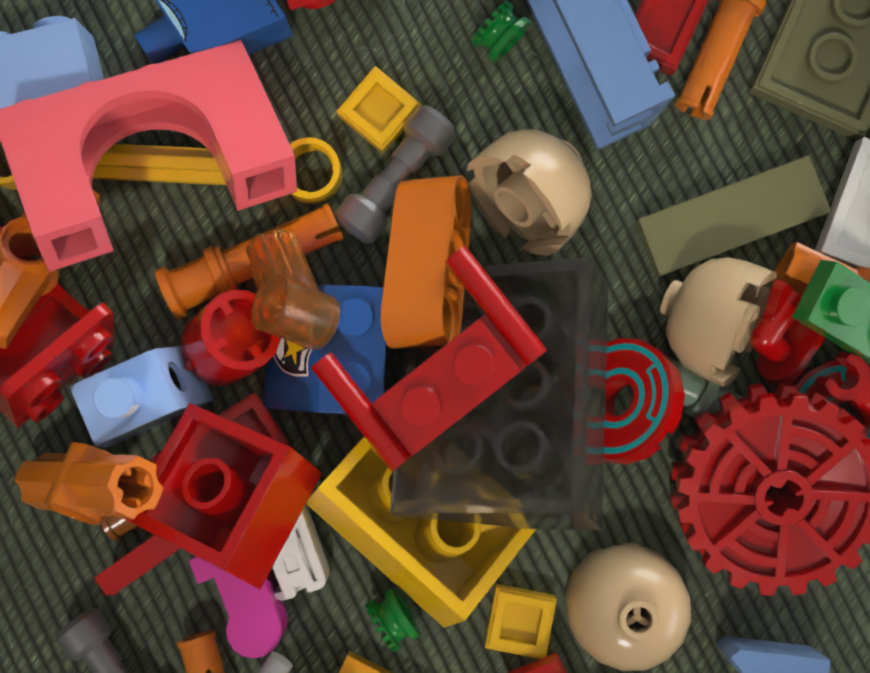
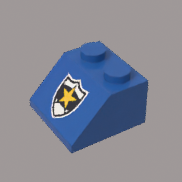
M346 285L270 287L269 304L274 308L280 322L281 341L276 354L266 363L264 406L266 409L346 414L311 369L316 362L330 352L334 354L371 403L387 391L389 347L384 340L380 320L383 287Z

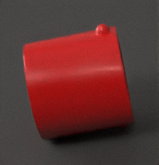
M230 290L217 295L185 326L181 336V355L185 362V369L191 371L199 380L211 385L229 386L243 380L264 366L276 354L281 341L279 319L274 308L263 297L248 290Z

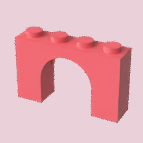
M241 40L162 63L149 64L140 69L99 81L86 82L78 87L40 98L23 100L15 105L0 109V140L33 237L49 272L114 251L93 194V174L99 160L110 147L121 139L138 132L161 129L172 130L189 135L201 142L214 156L237 211L297 192L294 152Z

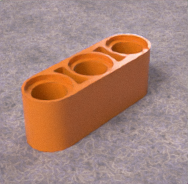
M463 175L400 181L397 185L380 317L384 340L388 347L392 349L444 347L460 334L465 287L445 261L463 246L469 249L472 201L469 185Z

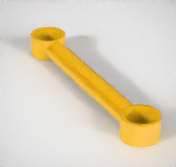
M307 137L292 142L290 146L294 152L295 159L306 152L318 151L326 154L331 161L333 175L330 182L319 191L308 192L297 188V192L291 195L298 201L306 204H320L331 199L339 190L343 178L342 166L334 149L323 140ZM114 144L101 157L93 174V179L226 185L214 156L207 148ZM13 175L8 177L0 176L1 187L17 190Z

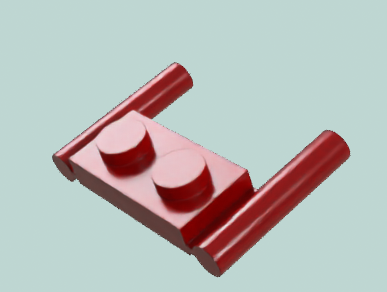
M463 246L451 255L445 263L484 311L485 315L466 328L373 403L370 402L332 352L325 355L311 367L391 472L547 351V348L466 246Z

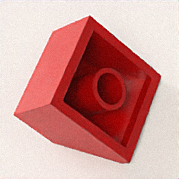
M189 403L154 463L156 465L158 482L163 487L155 509L145 510L134 519L125 520L261 590L322 472L292 447Z

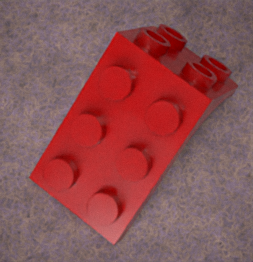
M30 255L19 257V259L26 261L34 260ZM58 283L48 294L39 298L7 349L0 348V411L17 428L30 418L35 423L46 418L64 400L65 396L61 392L79 376L86 379L99 373L113 357L110 350L114 347V312L105 303L97 305L91 311L87 310Z

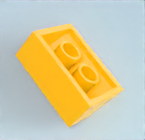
M442 434L392 472L367 439L363 437L316 489L306 503L443 628L463 622L468 618L541 524Z

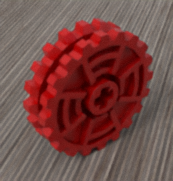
M780 382L775 393H767L761 383L748 385L747 397L738 400L728 392L718 398L721 408L714 414L702 411L694 417L699 429L694 435H681L677 446L684 453V458L682 461L671 462L669 474L676 481L677 489L670 492V498L673 508L677 509L678 522L693 551L697 550L703 555L702 561L713 574L722 569L726 570L730 585L739 589H743L749 581L755 582L760 595L774 596L778 586H788L793 595L806 593L807 582L817 579L826 587L837 581L835 570L838 567L845 565L854 569L862 562L857 550L862 544H870V439H867L863 431L865 427L839 404L835 405L827 401V397L822 393L811 389L805 395L804 393H798L797 387L794 384ZM786 483V487L782 491L772 489L768 494L766 493L770 486L782 488Z

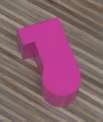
M196 556L188 560L197 584L214 578L229 616L226 634L233 650L241 656L248 658L264 657L272 652L286 632L288 624L287 610L284 602L277 600L274 594L278 585L272 569L261 590Z

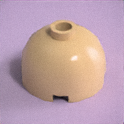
M537 129L512 131L484 148L468 163L467 171L474 170L475 177L468 183L470 194L479 212L494 230L504 238L510 234V228H512L521 238L527 240L528 242L521 249L531 254L548 256L559 251L574 236L586 217L592 197L589 176L579 152L572 144Z
M728 257L710 259L697 266L689 273L684 282L674 280L664 295L660 312L669 317L666 336L672 354L681 365L701 378L722 387L729 386L741 370V368L730 363L737 352H751L753 346L750 341V335L764 314L771 291L770 288L763 285L776 279V272L747 261Z
M621 543L622 545H611L605 549L599 548L589 553L573 570L565 591L567 621L578 644L596 661L620 671H644L667 661L683 644L691 623L690 595L679 571L657 551L636 543Z

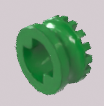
M505 1L497 10L491 13V17L494 20L491 21L487 18L484 22L488 27L485 25L480 26L472 39V44L476 48L482 46L488 48L490 52L488 59L492 63H497L507 55L523 37L531 24V21L525 16L522 18L514 16V5L509 1Z
M391 587L385 591L386 598L382 602H376L372 599L366 603L365 607L368 615L372 618V623L374 625L380 623L381 625L376 628L378 634L385 631L381 635V639L386 642L387 647L392 652H396L401 649L400 642L403 638L411 637V639L415 640L421 636V633L404 600Z

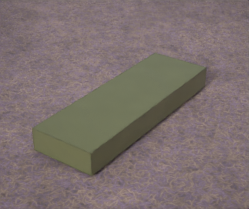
M810 155L639 218L635 221V224L657 278L826 215L832 211Z

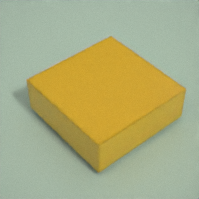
M375 66L339 107L336 113L348 126L384 154L404 131L403 125L422 104Z
M495 583L484 647L486 649L537 659L546 657L557 602L556 596Z

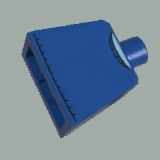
M155 0L165 15L134 34L153 64L162 63L185 47L190 54L238 40L242 41L248 55H251L286 40L293 35L286 16L275 0Z

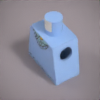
M181 346L156 348L70 386L95 446L105 448L116 445L183 415L189 403L201 407L214 401L207 383L199 380L191 371L185 369V362L181 355ZM170 367L175 372L179 380L180 390L176 387V385L171 379L169 373Z

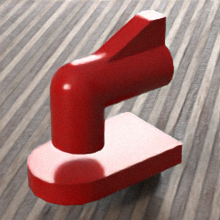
M779 279L773 284L764 314L750 335L753 348L760 354L757 359L759 373L770 384L779 386L780 382L791 383L803 373L826 339L792 318L802 296L794 291L788 283Z

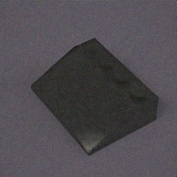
M592 257L482 266L547 348V351L394 470L390 513L394 516L537 530H602L608 286ZM466 288L464 291L460 333L485 315ZM442 347L405 348L402 379Z

